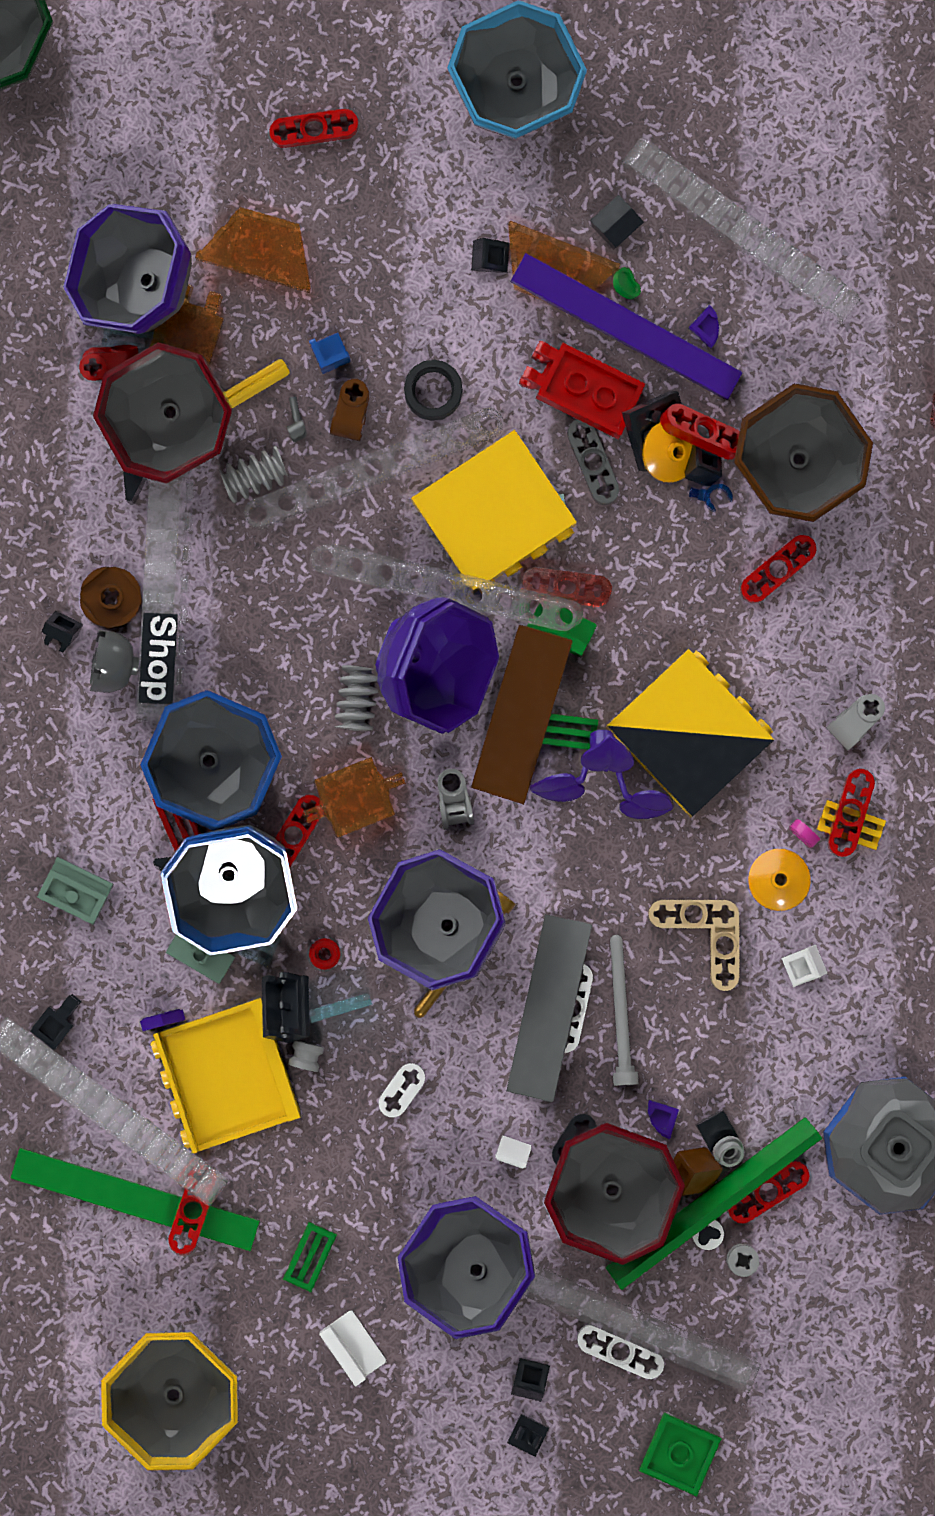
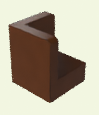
M706 1147L678 1151L673 1159L685 1184L682 1196L707 1192L714 1186L723 1170Z

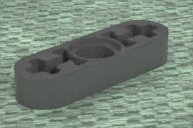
M577 419L568 428V440L592 498L598 504L609 505L617 499L619 485L595 428ZM580 425L582 429H589L590 431L586 435L588 444L591 445L595 442L597 446L588 448L581 454L578 448L584 447L582 440L573 437V434L577 431L576 427ZM587 455H599L602 459V466L595 471L587 469L584 464V459ZM605 470L609 476H603L606 486L612 485L614 489L610 491V498L607 499L604 495L598 496L596 492L600 489L598 479L594 482L590 480V477L599 476Z

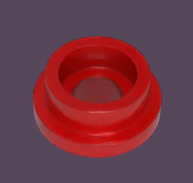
M327 938L315 941L309 950L310 961L319 969L327 970L333 968L340 959L339 946L333 940ZM322 948L330 950L331 956L328 960H322L319 957V951Z

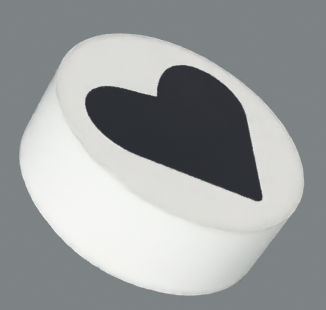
M714 1220L692 1238L701 1249L712 1250L722 1243L724 1231L720 1223Z

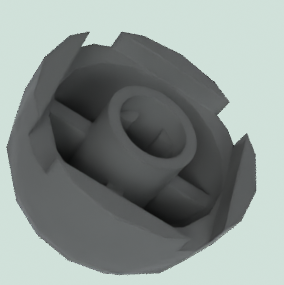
M99 629L96 637L98 648H96L95 654H93L90 691L113 693L125 687L131 675L137 676L139 657H134L133 646L126 637L116 632Z

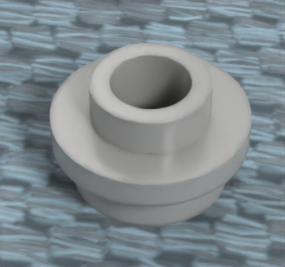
M727 1136L715 1144L713 1156L719 1164L732 1167L739 1164L743 1159L744 1146L737 1137Z

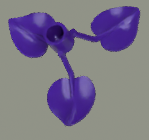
M596 730L590 734V749L581 756L583 768L579 777L575 778L572 774L568 773L555 774L530 786V790L534 794L544 799L558 802L572 801L584 794L585 787L582 783L585 781L588 770L596 772L612 771L616 773L623 798L626 800L619 804L620 811L626 816L635 819H650L664 815L674 808L672 800L666 794L659 791L645 790L637 792L633 796L628 793L621 772L633 767L634 758L631 752L609 730Z

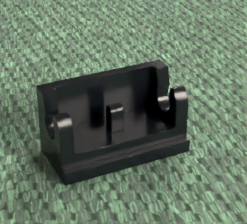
M279 972V977L271 975L262 977L263 1038L291 1043L310 1036L309 976Z

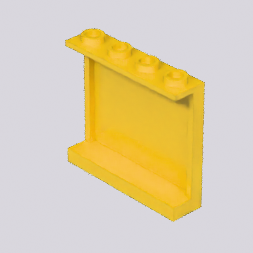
M516 430L502 437L411 498V502L417 511L421 513L471 588L470 590L473 594L478 590L481 594L491 590L497 585L495 579L504 573L507 577H510L523 568L521 562L531 556L535 560L549 550L546 545L555 539L559 543L568 539L575 533L572 528L577 524V521Z
M262 998L153 1034L155 1040L150 1042L156 1060L160 1058L162 1060L165 1070L160 1072L165 1088H171L175 1100L170 1101L175 1119L181 1118L185 1130L180 1131V1135L185 1149L191 1148L192 1154L302 1117L276 1040L263 1038Z

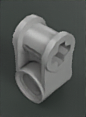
M875 694L863 695L848 709L841 712L836 717V720H833L826 729L848 751L883 716L885 712L884 701ZM864 701L867 703L874 701L876 703L873 708L876 712L875 715L871 713L865 715L863 713L866 708L863 704Z
M456 769L444 770L438 778L439 806L443 829H448L450 825L462 823L474 825L470 797H468L464 775ZM449 773L456 774L461 781L460 787L454 792L445 790L442 785L444 776ZM464 811L463 814L449 815V813Z

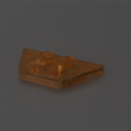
M239 207L226 225L221 226L209 243L196 253L195 259L197 261L307 293L311 291L300 225L294 222Z
M510 221L508 224L512 277L525 253L594 291L619 270L620 264L516 222ZM513 284L514 290L534 297L536 299L542 300L539 297Z

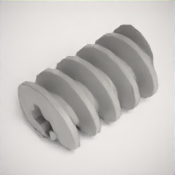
M277 446L273 447V457H270L263 450L261 451V461H258L252 454L249 456L248 466L242 459H238L237 470L230 463H227L226 474L220 471L228 496L233 503L237 502V492H240L247 499L249 498V488H252L258 495L260 494L262 483L268 490H272L273 479L280 486H283L284 475L288 477Z
M342 665V670L350 675L340 678V682L348 686V688L340 689L338 692L346 700L337 702V707L345 712L335 715V719L343 723V725L335 726V728L361 732L373 730V726L365 723V720L375 717V714L368 711L367 707L375 706L377 703L368 698V696L378 693V689L370 686L371 682L377 681L378 676L372 673L374 669Z

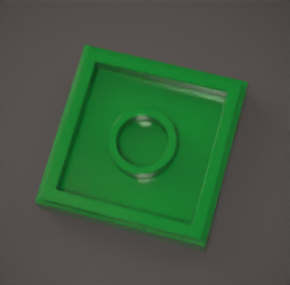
M663 1412L639 1471L697 1497L722 1438Z

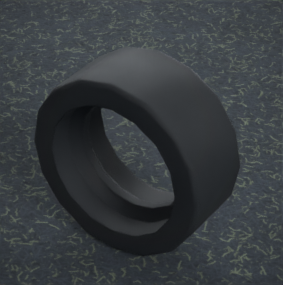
M436 359L422 361L414 366L406 376L404 384L405 400L410 410L418 417L430 421L442 420L453 414L460 405L463 394L461 378L456 369L448 363ZM435 372L442 374L451 384L452 392L450 399L439 408L425 407L416 397V383L420 377L427 373Z

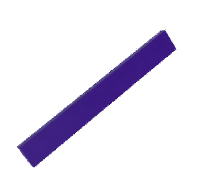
M527 253L524 254L510 281L725 400L729 399L743 373Z

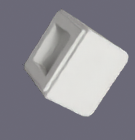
M816 944L782 958L793 987L827 974Z
M502 1136L495 1155L496 1160L522 1169L526 1168L531 1145Z

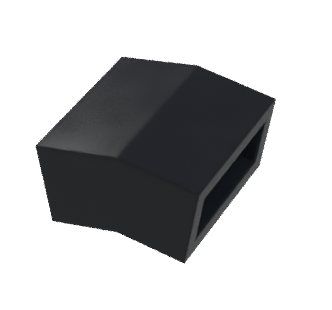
M619 195L590 220L591 226L613 250L644 223L638 214Z

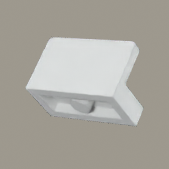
M351 1310L320 1331L319 1335L355 1387L366 1380L367 1375L386 1362V1358Z

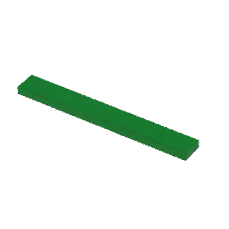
M804 1117L715 1184L711 1189L678 1212L673 1218L664 1246L624 1265L612 1262L605 1267L621 1290L626 1288L822 1140L821 1135L808 1119Z
M19 1148L11 1174V1179L168 1227H172L182 1196L24 1148ZM189 1202L184 1207V1214L189 1219H197L202 1214V1207L197 1202ZM210 1205L200 1236L251 1251L260 1220ZM181 1220L178 1223V1226H184L183 1231L189 1232L190 1228L196 1231L198 1227L197 1225H187Z

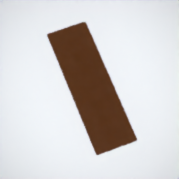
M523 625L518 626L471 788L524 805L572 645L571 639Z

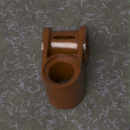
M350 379L342 385L337 407L332 418L330 435L361 441V431L366 422V411L369 402V391L363 381ZM355 387H359V391L363 396L357 397L355 402L351 401V397L347 392L353 391Z

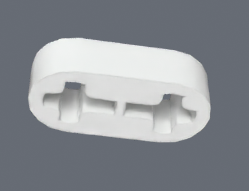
M408 1063L402 1066L379 1099V1108L384 1115L388 1117L400 1116L419 1092L425 1081V1073L419 1065ZM413 1069L417 1070L419 1083L417 1085L411 1083L405 1091L401 1088L406 1079L402 1075L405 1070L411 1072ZM399 1090L403 1093L398 1101L401 1108L399 1110L393 1108L390 1112L386 1109L387 1102L384 1099L386 1096L394 1097Z

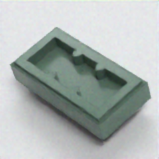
M175 935L165 952L218 984L221 983L235 959L228 952L209 955L178 935Z

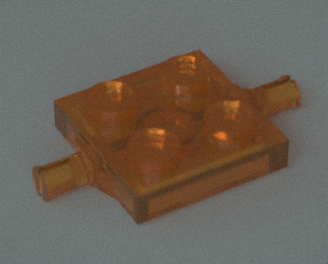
M372 757L317 778L313 783L319 795L320 805L306 811L304 810V817L316 813L306 818L307 823H310L325 816L330 822L336 838H340L394 816L395 812L389 799V790L406 784L404 778L392 782L402 778L403 774L399 772L384 779L377 771Z

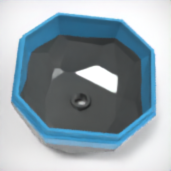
M519 0L462 26L447 67L474 125L512 139H517L572 113L587 72L560 14ZM519 78L522 84L520 86H513L511 80Z

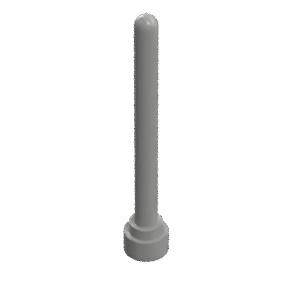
M613 935L610 939L619 1065V1067H616V1073H613L614 1086L639 1084L638 1072H635L634 1066H631L623 941L619 935Z

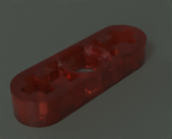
M534 567L527 570L522 579V590L526 596L532 599L600 607L608 603L612 593L610 581L600 575ZM534 577L540 578L541 584L538 589H533L532 583H529L533 581ZM550 578H555L552 592L548 591ZM563 580H569L574 583L576 589L571 594H563L558 589V584ZM581 582H586L584 589L587 590H584V595L581 596L579 595ZM595 585H601V591L603 592H601L600 597L594 596V591L592 590H594Z

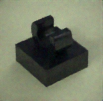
M55 611L45 622L41 633L46 635L44 644L48 646L53 639L61 642L59 651L63 653L78 637L83 624Z
M520 1414L507 1443L536 1457L549 1427Z

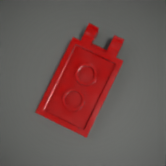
M540 340L531 358L540 363H547L543 373L527 366L519 384L528 389L539 390L536 399L619 440L625 428L622 413L635 407L646 384L565 343H562L558 350Z

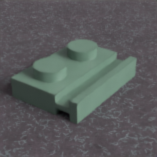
M57 857L37 898L94 925L114 884Z

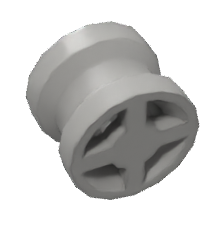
M294 1041L293 1048L295 1051L293 1057L289 1058L288 1065L318 1072L319 1064L317 1061L319 1055L323 1054L324 1047L302 1041Z
M739 1243L729 1249L726 1262L734 1274L740 1277H747L757 1271L759 1256L751 1246Z

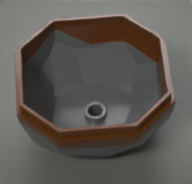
M794 383L742 418L734 463L769 514L814 522L866 486L873 441L838 391ZM801 455L804 458V464H795L793 457Z

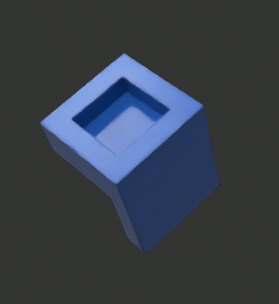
M335 333L317 342L315 338L309 340L310 347L322 374L351 362L339 333Z

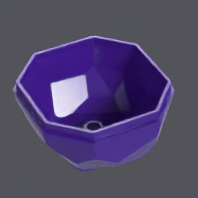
M446 597L434 598L416 605L401 618L395 619L387 631L375 664L380 691L390 710L399 716L441 734L445 732L450 733L477 715L500 658L493 623L488 617Z

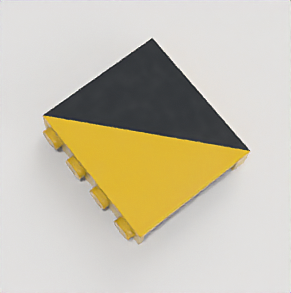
M688 649L618 714L606 728L614 733V737L631 752L640 765L692 818L768 747L774 739L771 736L773 733L771 727L761 718L756 721L749 713L752 710L750 705L741 696L735 698L728 691L731 687L730 684L719 673L714 676L706 668L709 662L697 650L692 653Z

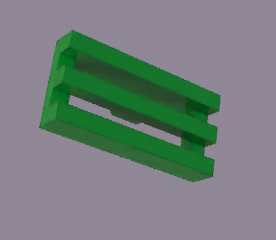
M551 714L549 719L551 721L590 725L591 731L547 726L546 732L589 738L590 734L597 730L598 720ZM544 738L542 743L543 745L590 749V739L589 743Z
M308 1222L283 1280L312 1292L337 1234L312 1222ZM311 1231L316 1232L317 1235L298 1277H292L291 1275ZM322 1237L329 1238L309 1283L303 1282Z

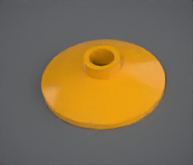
M661 422L656 424L648 432L643 443L642 456L647 471L655 479L662 482L671 483L683 479L693 444L668 434L662 428ZM675 447L677 448L676 456L673 454Z
M772 849L761 854L754 861L749 871L748 883L753 897L759 904L770 910L785 911L796 907L804 900L810 888L811 878L808 866L799 855L786 849ZM779 873L786 877V883L782 886L777 885L775 882V876Z

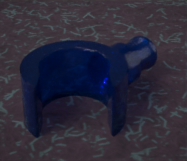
M714 484L708 490L690 488L689 497L704 501L706 507L714 513L716 509L710 501V494L713 491L721 490L726 494L731 503L733 501L731 490L724 484Z

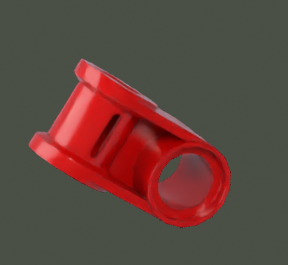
M136 345L91 347L82 356L79 364L80 373L87 380H102L105 372L139 354V348ZM91 358H95L96 363L100 364L97 370L93 369L92 364H89Z

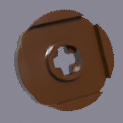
M100 567L92 571L85 578L81 586L80 606L83 613L92 623L106 629L121 628L132 622L138 615L143 602L141 587L138 581L130 572L122 568ZM109 590L113 593L117 590L119 593L117 604L109 603L105 605L103 603L106 598L104 592Z

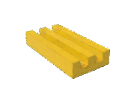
M826 800L816 830L830 834L831 827L825 826L826 820L833 822L835 816L829 814L830 809L837 810V803ZM845 806L842 810V813L856 818L860 816V811ZM866 814L865 821L876 824L877 827L874 830L863 826L861 832L873 836V839L870 842L859 838L858 845L876 850L886 820ZM843 832L841 839L846 840L847 833Z

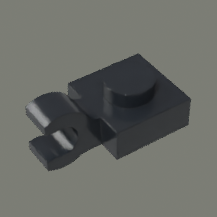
M71 994L58 1010L49 1006L31 1028L30 1032L51 1049L56 1050L75 1026L68 1018L82 1001Z

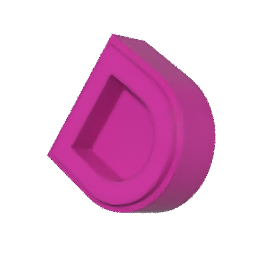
M795 819L789 826V830L809 848H813L820 841V838L799 819Z

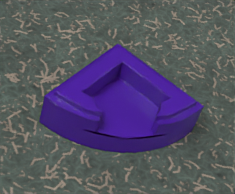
M708 305L688 329L712 349L719 335V321L717 320L718 317L715 310Z
M176 1009L143 1018L140 1023L142 1031L184 1021L185 1016L183 1009Z
M649 1100L648 1117L651 1124L659 1134L670 1139L679 1109Z

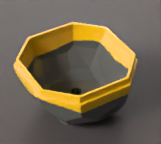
M192 1332L146 1333L101 1380L102 1426L148 1471L193 1470L238 1423L236 1374ZM176 1389L180 1397L177 1400L170 1399L168 1395L169 1390Z

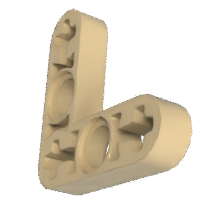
M660 900L650 906L648 917L650 922L656 927L710 928L711 982L714 987L723 991L731 990L737 985L739 981V911L734 903L727 900ZM681 904L679 912L681 924H675L676 917H667L665 923H660L659 918L653 915L654 911L659 910L660 905H665L667 911H676L674 905ZM706 904L712 905L711 911H721L722 905H727L728 911H733V917L728 918L727 923H722V919L719 917H711L712 924H706L708 917ZM690 905H696L702 910V918L697 923H690L685 918V910ZM723 936L729 937L734 945L733 950L726 955L720 954L716 949L717 940ZM715 958L724 960L734 958V965L727 963L728 973L734 976L733 980L728 981L727 986H722V981L716 980V974L722 972V963L716 965Z

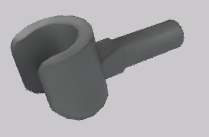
M290 397L292 418L295 423L286 426L292 441L297 442L306 437L307 431L301 420L297 397Z

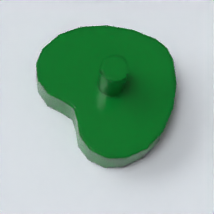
M622 267L615 272L613 286L618 294L626 299H634L640 295L641 287L635 281L634 274L629 268Z

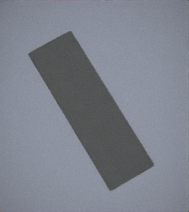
M545 914L508 1080L507 1092L548 1102L554 1101L590 938L591 924Z

